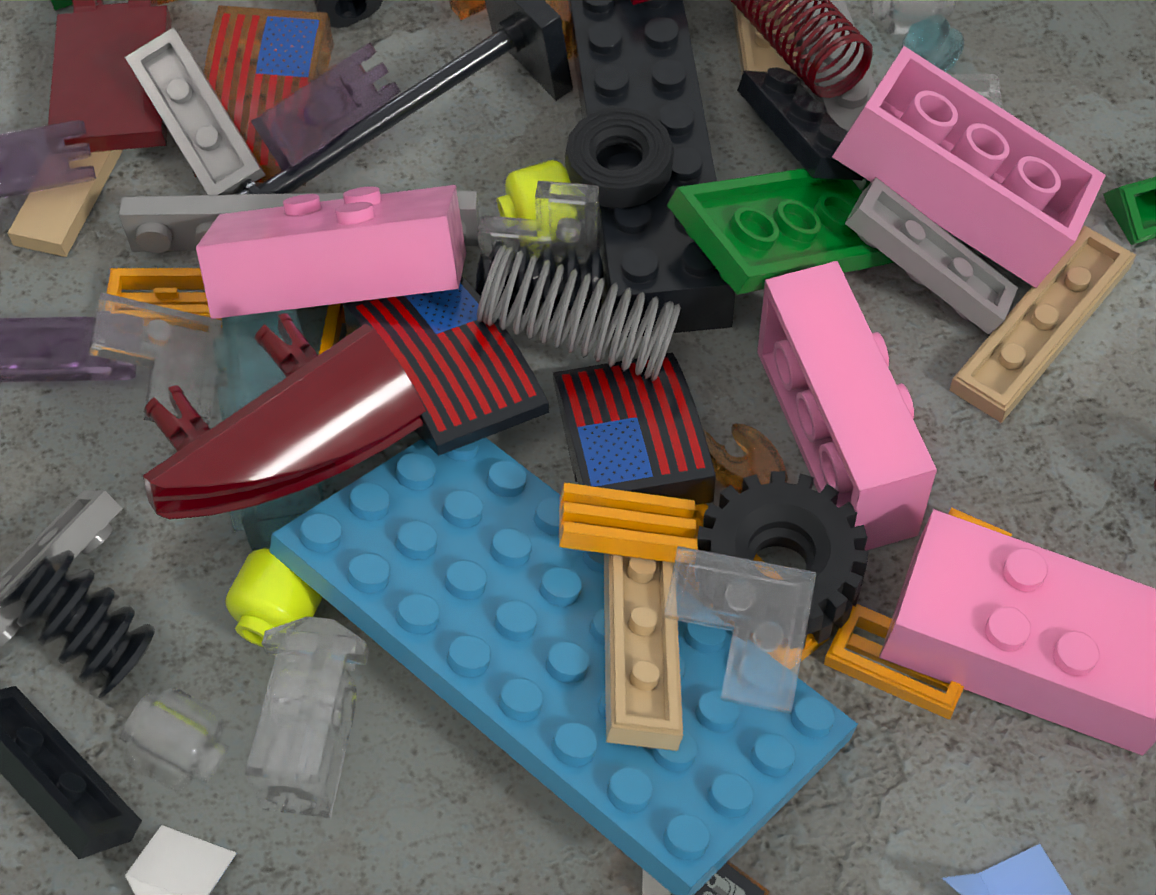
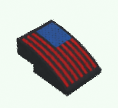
M462 276L459 289L343 304L347 336L364 324L371 326L377 331L403 368L426 409V412L420 416L423 425L414 431L438 456L549 413V402L540 384L507 330L502 331L499 325L500 320L497 319L491 326L488 323L484 324L483 321L478 322L476 316L481 296Z
M673 352L666 353L658 377L654 381L651 378L646 379L644 376L650 356L639 376L635 373L638 358L633 359L628 370L624 372L621 368L622 361H617L611 367L608 363L553 372V382L575 482H578L579 485L694 500L695 505L714 502L716 474L693 397Z

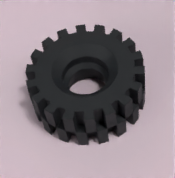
M771 471L769 484L761 485L757 474L743 478L742 493L739 494L732 485L720 492L719 507L710 503L704 513L703 527L699 526L695 582L699 583V598L703 607L713 604L712 615L719 618L725 625L732 621L735 624L733 636L747 643L751 633L761 635L760 649L775 650L777 639H788L790 650L804 649L807 634L810 633L813 634L817 644L830 638L833 623L842 628L850 618L852 605L856 607L867 567L869 551H864L867 542L864 525L855 527L858 512H855L850 502L838 508L836 504L839 491L827 484L821 493L812 490L814 477L801 473L798 484L785 483L786 471ZM773 546L786 547L794 550L804 558L806 570L796 580L787 582L774 581L756 571L753 559L756 553L764 548Z

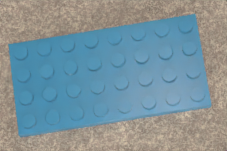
M487 438L480 439L439 456L423 439H420L272 533L271 554L673 895H694L850 741L858 725L853 719L749 639L745 643L735 638L732 626L728 623L725 625L719 618L712 615L711 610L703 607L702 603L676 584L683 738L677 751L607 743L604 553L559 547L560 494Z

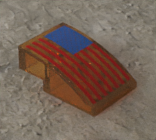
M218 6L203 73L265 173V176L255 182L264 183L315 149L327 102L324 82L334 46L328 13Z

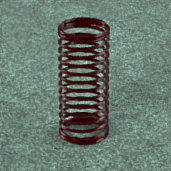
M730 0L818 98L829 99L846 93L864 77L870 67L873 57L872 44L859 30L853 27V24L839 12V9L830 0H802L799 3V0H794L783 12L781 11L792 0H781L775 6L773 5L777 0ZM814 1L813 7L804 11L808 3ZM769 3L767 9L760 12L761 7ZM821 8L820 14L809 20L815 10ZM797 9H799V11H797L790 19H788ZM776 10L774 16L767 19L768 14ZM828 16L827 21L816 28L820 20ZM783 17L781 23L774 26L775 21ZM792 23L786 32L781 33L784 26ZM835 24L833 30L822 36L829 25ZM799 30L794 39L788 40L790 34ZM841 32L840 37L830 42L835 33ZM809 34L801 46L794 48L797 41ZM816 40H818L810 49L809 53L802 55L806 47L812 45ZM852 42H857L853 54L841 68L827 77L815 79L816 74L822 73L838 63L847 53ZM861 43L863 44L864 52L862 58L853 71L833 85L825 87L816 86V83L828 81L841 74L850 66L858 54ZM788 44H791L790 49L786 48ZM847 44L840 55L828 65L820 68L823 61L836 49ZM798 51L797 56H793V53ZM818 53L813 62H809L812 55ZM801 59H805L804 64L800 63Z

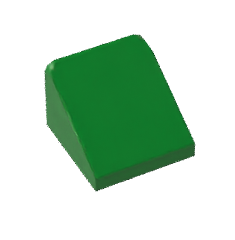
M1156 177L1124 185L1103 193L1106 205L1131 245L1156 238Z

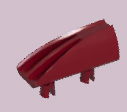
M288 313L278 315V331L283 340L265 324L255 334L254 339L259 346L264 348L286 378L212 429L209 428L184 396V392L179 385L168 387L170 402L179 419L168 411L155 397L147 403L144 412L149 418H152L177 451L143 475L147 499L157 515L169 520L212 516L263 504L324 481L381 452L422 426L423 422L420 416L426 412V409L403 368L374 328L364 324L318 355L293 324V320Z

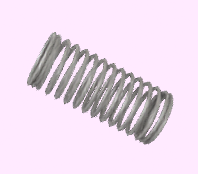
M505 245L498 249L481 295L476 316L478 322L483 321L484 324L488 323L491 326L500 315L499 325L503 331L509 327L514 318L513 330L518 335L522 332L528 321L526 334L529 340L535 337L542 324L540 334L542 344L548 342L556 327L554 335L556 349L561 347L570 330L567 344L569 353L574 352L585 330L581 346L583 358L590 353L599 333L594 355L596 362L601 361L614 333L608 357L610 367L616 363L629 333L621 364L623 372L628 370L644 333L635 373L637 376L641 375L651 353L644 376L646 379L651 378L652 381L657 379L681 309L679 304L674 305L671 301L665 303L652 331L659 304L657 296L652 298L637 331L645 301V294L641 292L633 304L622 331L632 292L629 287L624 290L607 331L618 291V285L614 283L609 289L593 328L605 283L603 278H601L595 286L578 328L591 280L590 274H587L583 278L564 325L578 273L574 269L570 273L549 325L564 270L561 264L557 267L548 294L535 322L543 287L551 264L547 260L543 264L535 289L521 319L526 294L537 261L534 255L530 259L516 299L507 316L511 294L524 254L522 250L517 253L501 296L513 251L511 247L506 248Z

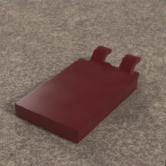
M73 0L74 13L57 14L47 129V143L52 155L167 146V126L125 58L171 29L172 20L167 5L157 6V0H128L127 3L103 4V0Z

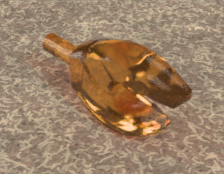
M732 424L731 432L733 438L747 454L743 457H734L728 454L725 446L716 442L703 429L715 470L716 480L727 488L732 485L740 494L742 493L743 478L757 474L761 485L769 484L771 471H786L784 461L777 448L757 429L744 424ZM787 471L785 472V483L788 480Z

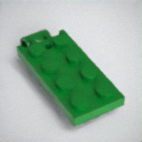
M803 168L677 187L667 204L685 228L688 236L698 244L719 271L721 278L730 285L737 295L763 290L766 279L838 261L843 273L895 263L877 248L864 243L858 234L845 224L861 193L871 183L864 178L862 181L813 178Z

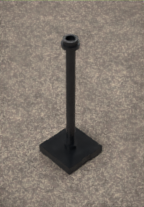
M485 0L492 35L259 186L251 179L242 184L243 189L235 195L290 194L506 52H509L517 59L551 97L557 101L574 90L560 15L545 0Z

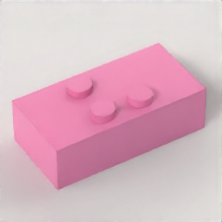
M905 46L832 156L870 182L878 178L934 223L1035 288L1038 287L1076 242L1106 176Z
M456 185L380 194L378 187H360L344 192V199L320 202L319 195L304 194L285 199L281 207L219 214L196 246L211 319L459 289L466 258V248Z
M838 261L766 279L757 353L811 477H814L813 482L817 491L821 493L824 487L829 484L839 491L836 504L838 508L848 502L852 504L855 512H858L855 527L864 525L867 534L864 551L918 536L937 469L913 420L914 408L909 391L902 383L896 385L888 368L889 355L883 337L878 332H871Z
M933 509L916 545L879 658L948 684L951 681L959 683L967 691L1143 756L1156 742V589Z

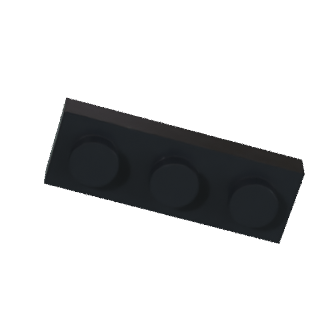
M777 67L769 68L767 72L743 71L737 91L813 178L863 180L864 177L832 157L848 131L841 128L830 117L823 103L814 99L799 83L800 79L797 75Z
M16 686L0 689V773L78 859L131 842L142 820Z

